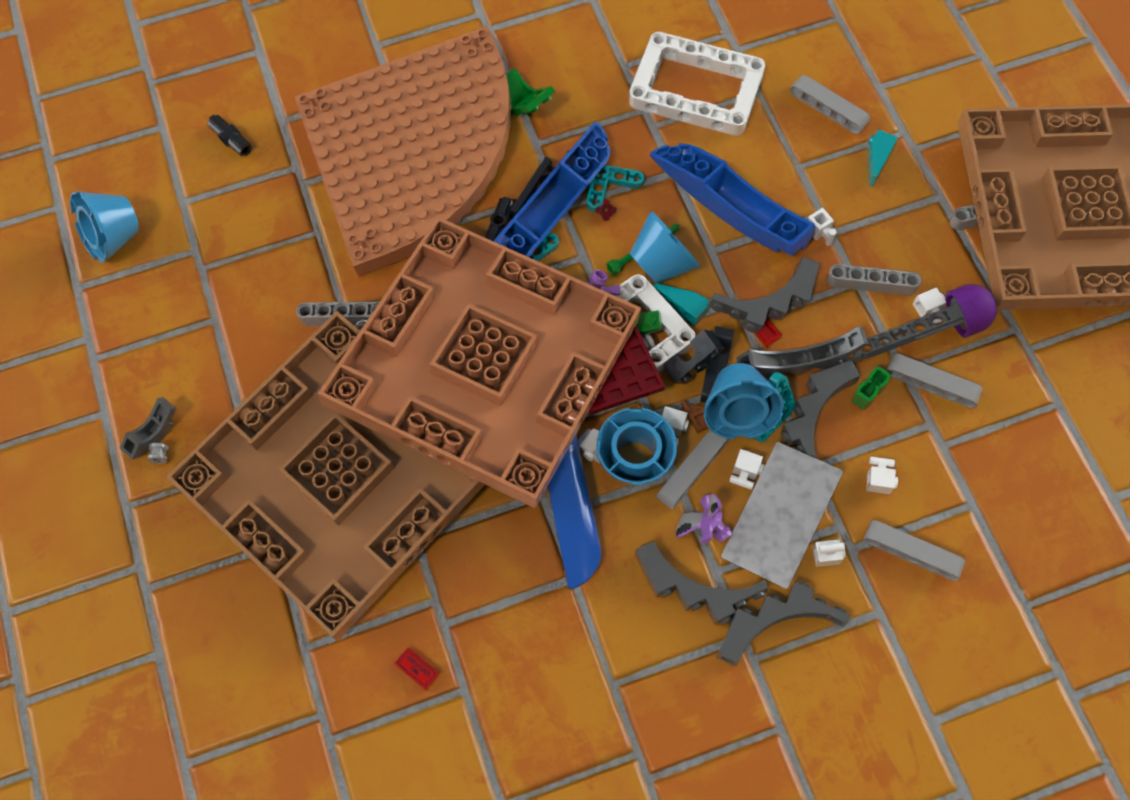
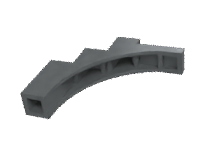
M802 257L796 264L789 282L769 296L752 300H735L714 293L707 306L716 312L726 313L734 319H741L740 327L745 328L749 332L758 333L764 326L766 316L774 320H781L787 313L789 303L794 307L803 308L809 302L820 263Z
M858 326L840 337L816 345L785 351L749 349L736 357L737 363L753 366L766 380H769L776 372L780 374L802 375L813 368L825 370L843 363L842 359L868 346L869 343L864 327Z
M852 360L809 376L806 387L810 395L797 399L793 408L796 417L799 419L785 423L780 433L782 440L785 443L787 442L789 447L796 445V450L818 459L814 448V429L818 414L835 394L857 383L860 375Z
M654 541L635 551V556L656 598L659 596L665 598L675 590L685 611L691 609L692 612L703 607L702 604L704 603L715 625L719 623L725 625L733 620L732 617L736 613L733 607L739 609L747 605L746 601L752 598L754 601L761 599L769 588L765 580L747 589L724 590L711 588L690 580L674 569L663 557Z
M795 582L785 603L777 596L766 595L757 617L753 616L754 613L747 609H737L716 658L736 667L744 650L757 635L772 625L785 620L815 617L823 618L845 627L851 615L846 614V611L842 608L828 606L827 602L822 599H813L812 596L815 590L810 589V586L806 583Z

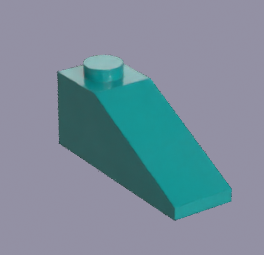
M878 129L875 135H871L867 143L870 145L867 153L869 185L872 187L898 137Z
M658 283L653 285L671 307L694 327L709 313L710 307L707 306L709 300L706 297L700 296L696 292Z

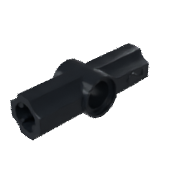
M213 114L209 117L207 125L218 135L225 146H230L240 156L250 154L251 144L241 136L233 124L229 125L219 115Z
M503 197L499 199L495 212L490 217V225L485 238L494 241L507 226L511 216L510 209L514 205V201L510 198Z

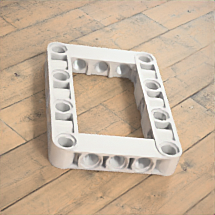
M655 32L650 37L630 88L629 104L637 110L739 136L745 131L763 78L765 62L759 57L662 32ZM663 58L744 79L741 82L734 109L728 110L704 101H694L674 93L653 90L652 86Z
M634 275L619 285L621 294L614 296L630 303H640L647 312L660 311L662 329L669 337L649 351L652 359L660 360V362H654L659 373L665 369L663 365L675 354H686L693 348L690 341L695 338L694 330L691 329L643 275ZM681 338H688L689 341H683ZM609 409L604 410V411H601V412H598V413L593 414V415H594V416H600V415H602L603 413H605L606 411H608Z

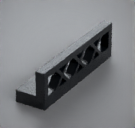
M544 158L510 209L511 219L515 217L546 180L549 173L555 169L552 166V159Z

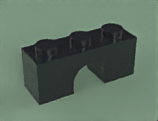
M703 330L690 341L695 350L694 357L691 360L685 354H675L663 365L675 384L689 383L693 379L692 376L703 371L710 361L716 360L721 355L720 353L725 348L713 331Z

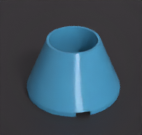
M80 191L71 194L70 209L71 213L76 215L77 222L74 224L89 254L94 259H100L99 263L106 262L138 233L139 224L137 216L126 197Z
M651 211L631 249V256L655 283H660L698 269L701 265L659 217Z
M744 363L732 364L722 369L717 375L704 406V420L708 428L721 437L735 439V437L746 436V439L765 434L779 423L783 416L784 402L781 394L753 366Z
M627 408L611 415L603 423L597 436L596 449L601 465L612 477L624 483L638 485L653 482L666 474L675 460L677 443L674 430L661 415L645 408ZM639 443L649 448L653 457L645 463L633 464L625 461L618 451L627 444Z

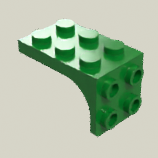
M511 69L506 73L511 97V116L525 115L528 112L530 114L534 113L539 109V104L548 102L552 98L551 95L555 93L552 86L539 89L530 87L523 80L517 69Z

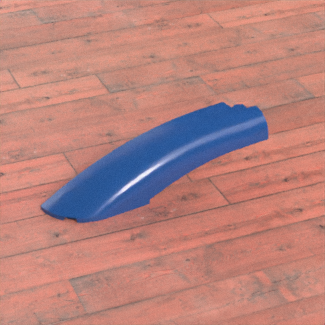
M596 121L563 157L493 242L527 257L534 252L609 158L610 147H608L607 143L608 137Z
M679 143V146L671 147L665 145L650 153V157L698 202L723 221L776 253L781 250L792 256L797 250H803L809 243L814 232V223L785 209L766 197L732 170L726 161L699 147Z
M576 435L547 486L569 590L575 589L590 580L601 561V545Z

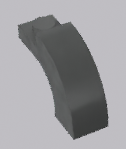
M164 397L158 398L148 419L137 429L127 432L119 448L132 460L148 453L149 444L160 443L174 425L171 419L176 408Z

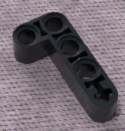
M715 326L714 334L725 349L716 360L710 361L707 364L700 402L706 403L717 375L722 369L727 367L734 329Z

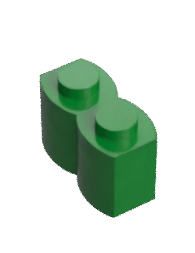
M880 366L873 369L867 380L859 385L852 398V403L862 410L867 409L875 397L884 390L891 374Z

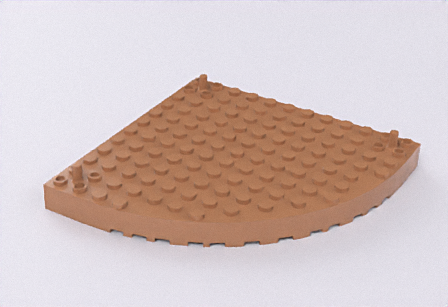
M488 26L295 96L352 265L358 276L411 256L437 217L457 225L467 212L470 213L476 201L479 202L486 192L485 189L495 178L497 168L505 154L506 143L509 140V129L511 127L510 91L500 53Z

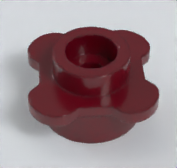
M604 199L602 204L596 207L595 211L602 216L604 221H608L616 213L617 209L610 204L608 199Z

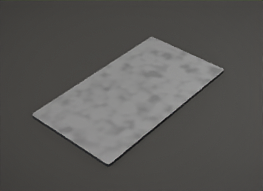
M777 442L721 557L788 589L843 471Z

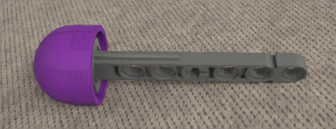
M964 285L948 291L945 295L946 308L867 338L868 346L872 349L868 352L860 349L853 353L854 356L852 358L842 359L843 363L852 360L855 364L861 362L862 359H869L955 327L956 331L964 338L982 332L993 323L996 317V300L990 291L979 285ZM940 319L943 323L937 325L933 323V320ZM923 326L925 330L916 331L915 327ZM883 339L889 340L887 345H882L879 342Z

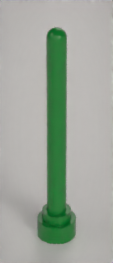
M674 224L669 227V230L675 233L679 230L680 226ZM628 253L619 260L612 259L607 262L606 267L614 276L621 271L623 265L634 258Z

